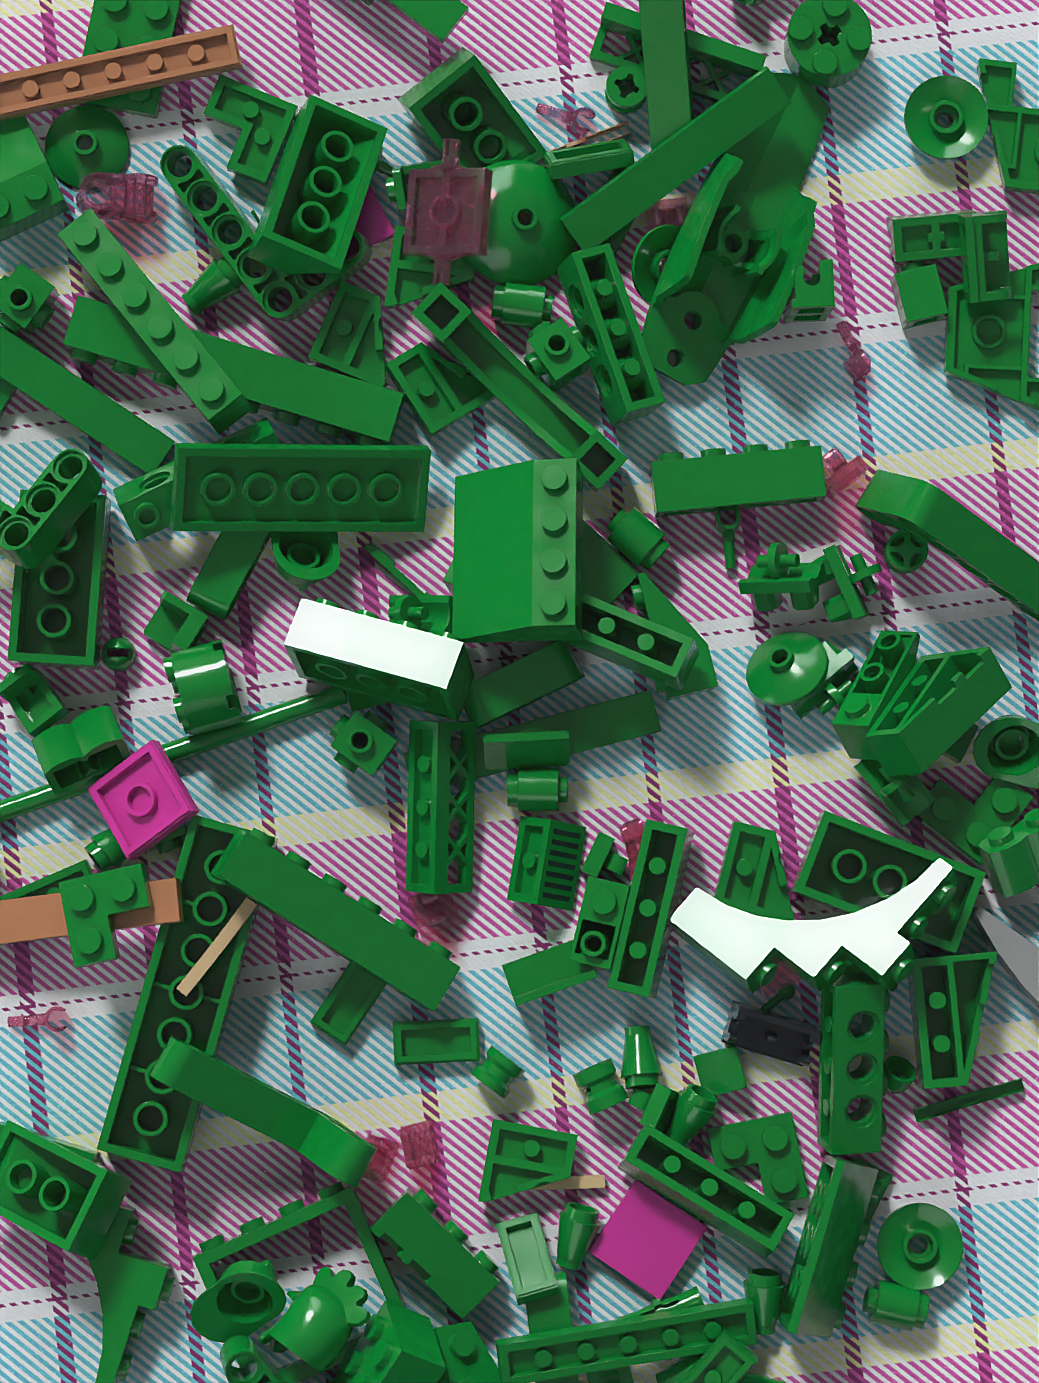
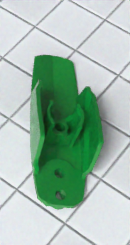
M772 73L792 103L714 160L673 243L656 285L642 329V336L654 370L683 386L706 382L731 344H744L768 332L777 325L794 287V274L798 266L803 263L815 229L814 211L817 201L802 195L799 190L829 109L818 92L799 76L789 73ZM686 314L691 315L693 318V325L690 329L685 325L684 319ZM675 349L676 363L674 366H671L668 363L667 356L671 350Z

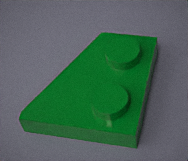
M395 225L385 308L393 309L425 298L440 282L448 289H452L474 281L475 269L470 266L461 253L455 233Z
M341 281L308 355L309 361L345 376L385 388L386 373L384 367L385 355L381 297Z
M422 342L387 362L384 366L399 392L404 393V400L429 438L495 399L482 384L466 374V369L454 362L445 361L438 352Z
M732 821L713 898L725 905L753 915L794 921L795 917L789 901L786 887L787 881L780 860V849L776 831Z
M493 1119L478 1202H489L570 1178L578 1135Z

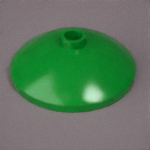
M523 160L500 161L480 170L462 189L454 211L453 221L456 241L466 261L486 279L506 286V282L534 285L554 275L557 272L556 268L572 253L576 240L560 218L573 209L575 204L565 185L559 179L552 180L547 169ZM518 212H525L529 216L530 221L527 226L522 225L518 221Z

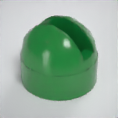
M114 637L104 644L101 656L108 668L113 671L122 672L133 666L137 653L134 645L128 639ZM108 649L129 650L128 657H108Z
M890 1056L883 1064V1070L887 1076L888 1089L891 1090L892 1094L903 1093L916 1078L914 1066L903 1057ZM893 1072H895L896 1074L900 1075L899 1078H898L897 1076H895V1075L893 1074Z

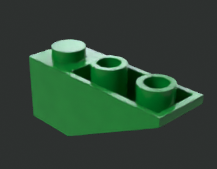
M644 572L637 574V585L630 586L636 611L644 609L647 620L693 638L699 651V655L682 691L653 680L656 692H664L666 701L716 689L718 682L708 644Z
M881 630L832 722V726L849 758L878 760L865 736L914 667L920 641L918 632Z

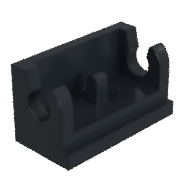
M733 1000L721 1042L803 1067V1065H810L812 1061L810 1050L813 1043L817 1044L819 1042L821 1031L813 1024Z

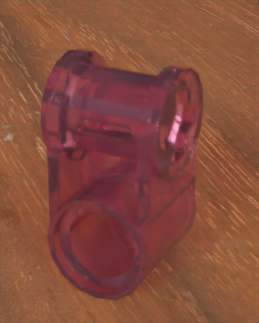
M93 172L87 175L81 182L76 195V205L82 214L91 208L99 219L122 220L136 224L154 223L157 221V213L153 211L154 188L158 186L159 179L156 176L142 173L116 174ZM90 187L101 188L107 195V201L102 204L93 203L87 197L86 190Z

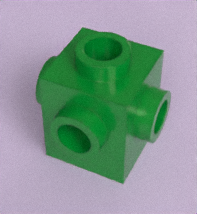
M20 263L10 277L5 275L0 279V324L14 334H17L19 329H22L31 336L36 328L42 330L50 321L55 311L51 306L59 297V292L49 282ZM27 300L25 304L19 306L20 302Z
M562 317L552 324L549 321H545L528 334L529 339L526 342L524 362L537 378L542 377L554 393L589 370L591 357L584 349L587 347L584 337L575 326L569 328Z
M369 710L365 716H362L357 711L354 712L351 718L344 714L329 734L335 739L330 746L337 751L333 759L353 774L359 767L373 778L396 748L398 741L385 732L389 725ZM360 735L367 736L369 739L367 746L362 749L354 747V740Z

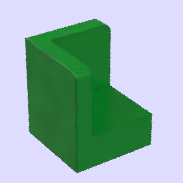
M164 591L160 597V606L144 629V636L171 653L195 647L208 627V615L173 594Z

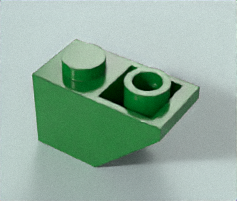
M588 876L570 952V961L611 970L630 885Z

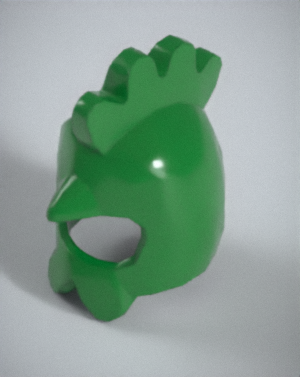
M322 1267L315 1276L313 1285L306 1287L302 1291H288L286 1293L292 1299L289 1309L275 1325L263 1332L258 1340L264 1345L270 1342V1348L273 1352L281 1353L290 1350L309 1365L323 1372L342 1353L350 1338L353 1327H361L370 1320V1312L362 1307L368 1299L367 1291L358 1285L354 1286L356 1277L351 1271L342 1270L335 1275L334 1271L329 1267Z

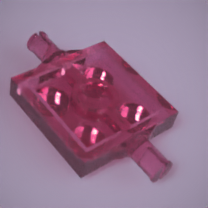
M452 138L443 139L442 164L429 169H409L403 254L411 257L429 256L434 258V278L432 283L436 285L440 282L445 285H451L452 260L463 256H487L493 171L487 168H465L460 166L461 140Z

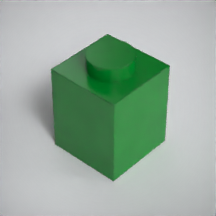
M915 261L898 267L899 273L894 274L890 284L902 330L944 320L948 314V309L936 264L924 266L923 261Z

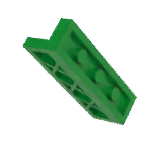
M606 2L589 59L613 68L625 65L634 66L645 75L644 60L640 54L643 52L642 45L637 47L634 40L642 42L640 13ZM687 29L690 62L695 60L704 63L710 75L709 78L697 84L691 82L693 95L718 102L727 95L719 80L731 74L749 79L763 69L766 60L765 55ZM608 31L625 36L631 48L630 51L617 57L601 51ZM635 56L637 63L628 61L627 59ZM713 67L722 69L724 71L716 74ZM714 83L717 91L707 88L706 86Z
M409 721L406 891L426 894L472 892L476 721ZM461 730V748L455 755L450 749L451 731ZM456 774L460 779V791L453 797L449 792L450 780ZM455 816L459 822V833L452 840L448 835L449 823ZM454 859L458 864V883L447 884L448 866Z

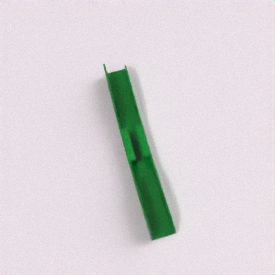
M370 542L364 547L367 553L414 595H430L427 591L424 594L409 578L394 567L395 562L375 544Z
M1023 1078L914 1109L916 1122L1025 1091L1022 1083Z

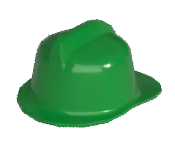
M270 532L274 564L277 571L286 581L298 585L299 591L307 590L309 585L330 577L340 565V549L337 532Z
M1004 715L984 726L978 733L973 745L975 763L981 771L996 779L1028 788L1039 789V723L1029 721L1020 715Z
M241 1260L232 1263L224 1270L219 1281L201 1293L193 1302L190 1312L192 1326L201 1336L215 1342L225 1343L227 1339L238 1335L249 1336L283 1312L287 1301L285 1291L277 1282L276 1276L273 1273V1265L269 1260L261 1263L252 1260Z

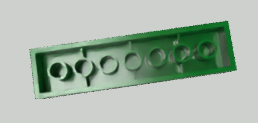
M197 815L190 819L174 878L180 879L184 922L160 925L97 1150L179 1173L185 1170L203 1104L150 1076V1073L171 1036L215 1058L217 1057L259 904H257L249 918L188 996H185L176 988L246 899L245 895L210 873L236 831L242 830L251 833V830ZM270 836L271 838H273V839L276 841L275 844H274L273 847H272V848L275 849V848H276V845H277L278 838L273 837V836Z

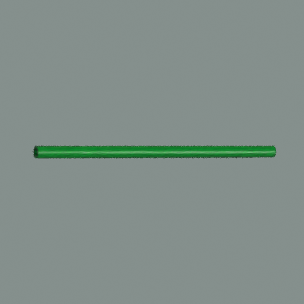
M330 686L243 716L244 722L198 735L191 734L161 746L171 763H175L346 704L347 700L343 689ZM104 775L93 776L81 787L65 793L54 794L50 785L46 784L0 800V823L88 793L87 788Z

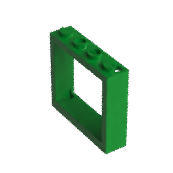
M341 1181L317 1191L320 1199L304 1205L301 1198L280 1207L278 1211L281 1216L265 1223L263 1217L260 1216L238 1226L241 1234L225 1241L223 1234H219L200 1243L201 1252L196 1253L192 1257L207 1290L219 1281L212 1265L213 1262L345 1204L386 1301L407 1309L378 1240L370 1230L371 1224L355 1187L348 1186L344 1188ZM364 1331L350 1336L342 1353L327 1369L342 1363L346 1352L356 1346ZM249 1356L236 1358L239 1367L248 1365L252 1359ZM302 1359L277 1369L287 1383H298L321 1373Z

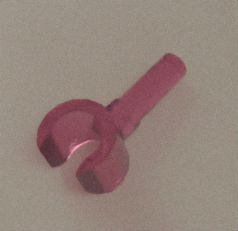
M538 103L536 107V113L567 123L571 132L578 136L586 135L591 130L580 127L576 121L577 116L582 115L589 119L596 117L594 111L587 107L578 108L575 112L561 110L542 103Z
M841 321L836 324V327L848 352L852 355L843 363V367L851 378L857 382L870 372L871 359L856 344L846 322Z
M638 818L624 823L620 828V835L628 854L631 881L638 856L636 844L641 842L644 830L643 823Z
M54 1006L41 1014L10 1016L7 1019L8 1027L46 1026L47 1029L54 1032L63 1031L67 1026L53 1027L50 1025L48 1018L53 1011H66V1009Z

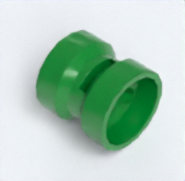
M611 1058L573 1075L577 1087L583 1090L586 1089L585 1094L587 1098L585 1105L590 1115L629 1098L624 1086L618 1084L613 1079L616 1068Z

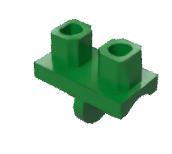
M773 542L768 548L767 555L757 556L756 564L751 566L747 579H741L738 582L740 594H751L757 611L777 609L783 602L781 593H790L792 606L795 610H811L819 601L818 583L826 574L824 562L800 563L799 554H789L784 543Z
M832 545L823 549L825 555L813 561L824 562L826 571L818 586L836 579L842 593L822 602L829 621L834 623L848 620L852 617L854 620H860L869 616V610L856 583L861 582L866 596L878 592L872 576L883 571L880 564L877 563L867 567L862 553L850 557L856 573L852 574L840 545Z
M389 596V622L396 624L398 620H403L415 624L424 632L437 634V632L443 631L452 634L453 596Z
M828 641L822 643L828 655L827 674L822 684L813 694L791 705L792 710L800 719L804 718L815 708L823 716L833 707H836L838 710L840 709L852 686L850 679L859 672L858 667L854 663L855 658L847 648L841 652Z
M863 759L854 766V769L901 827L936 800L917 775L888 777L879 760Z

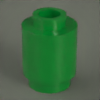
M506 282V286L495 285L491 319H499L501 324L535 328L542 321L550 322L553 296H546V287L511 282Z
M636 508L630 513L622 509L606 527L611 532L607 540L636 566L642 564L647 570L657 562L670 546L663 538L665 534Z
M518 768V773L508 772L507 774L508 807H518V811H559L560 803H568V777H560L559 768Z
M878 1279L874 1287L868 1286L866 1288L862 1310L868 1313L869 1322L908 1331H911L913 1327L922 1329L928 1314L929 1296L920 1293V1290Z

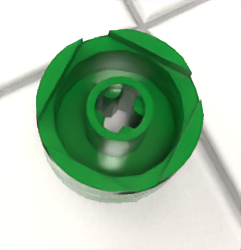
M805 0L791 16L784 38V57L790 71L810 85L835 88L846 84L858 74L872 42L870 21L864 10L853 0ZM824 35L826 38L832 37L835 40L834 45L832 46L829 42L822 45L819 42L821 36Z
M221 639L171 653V657L163 658L168 681L172 683L175 695L180 693V697L173 698V703L179 723H182L185 734L192 733L193 735H198L244 722L231 667L229 668L225 662L224 656H227Z

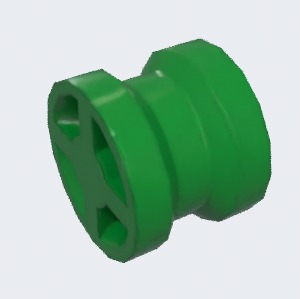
M625 65L616 68L610 73L605 90V98L609 107L615 112L625 115L635 113L641 109L646 100L645 75L641 70L634 66Z
M899 530L892 534L884 545V562L895 573H912L922 566L927 559L929 552L928 543L918 534Z
M491 1045L486 1052L487 1059L480 1066H476L471 1074L499 1096L505 1098L509 1093L511 1082L514 1079L520 1078L525 1071Z

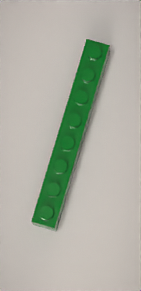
M78 295L63 341L66 349L72 352V359L94 366L97 360L113 364L111 370L121 375L136 378L137 372L153 376L152 383L172 390L177 389V382L115 306ZM190 329L244 395L252 407V410L248 413L257 414L259 409L275 413L273 419L287 425L297 427L299 421L316 425L314 432L330 438L338 439L340 433L355 437L356 445H391L405 401L404 393Z

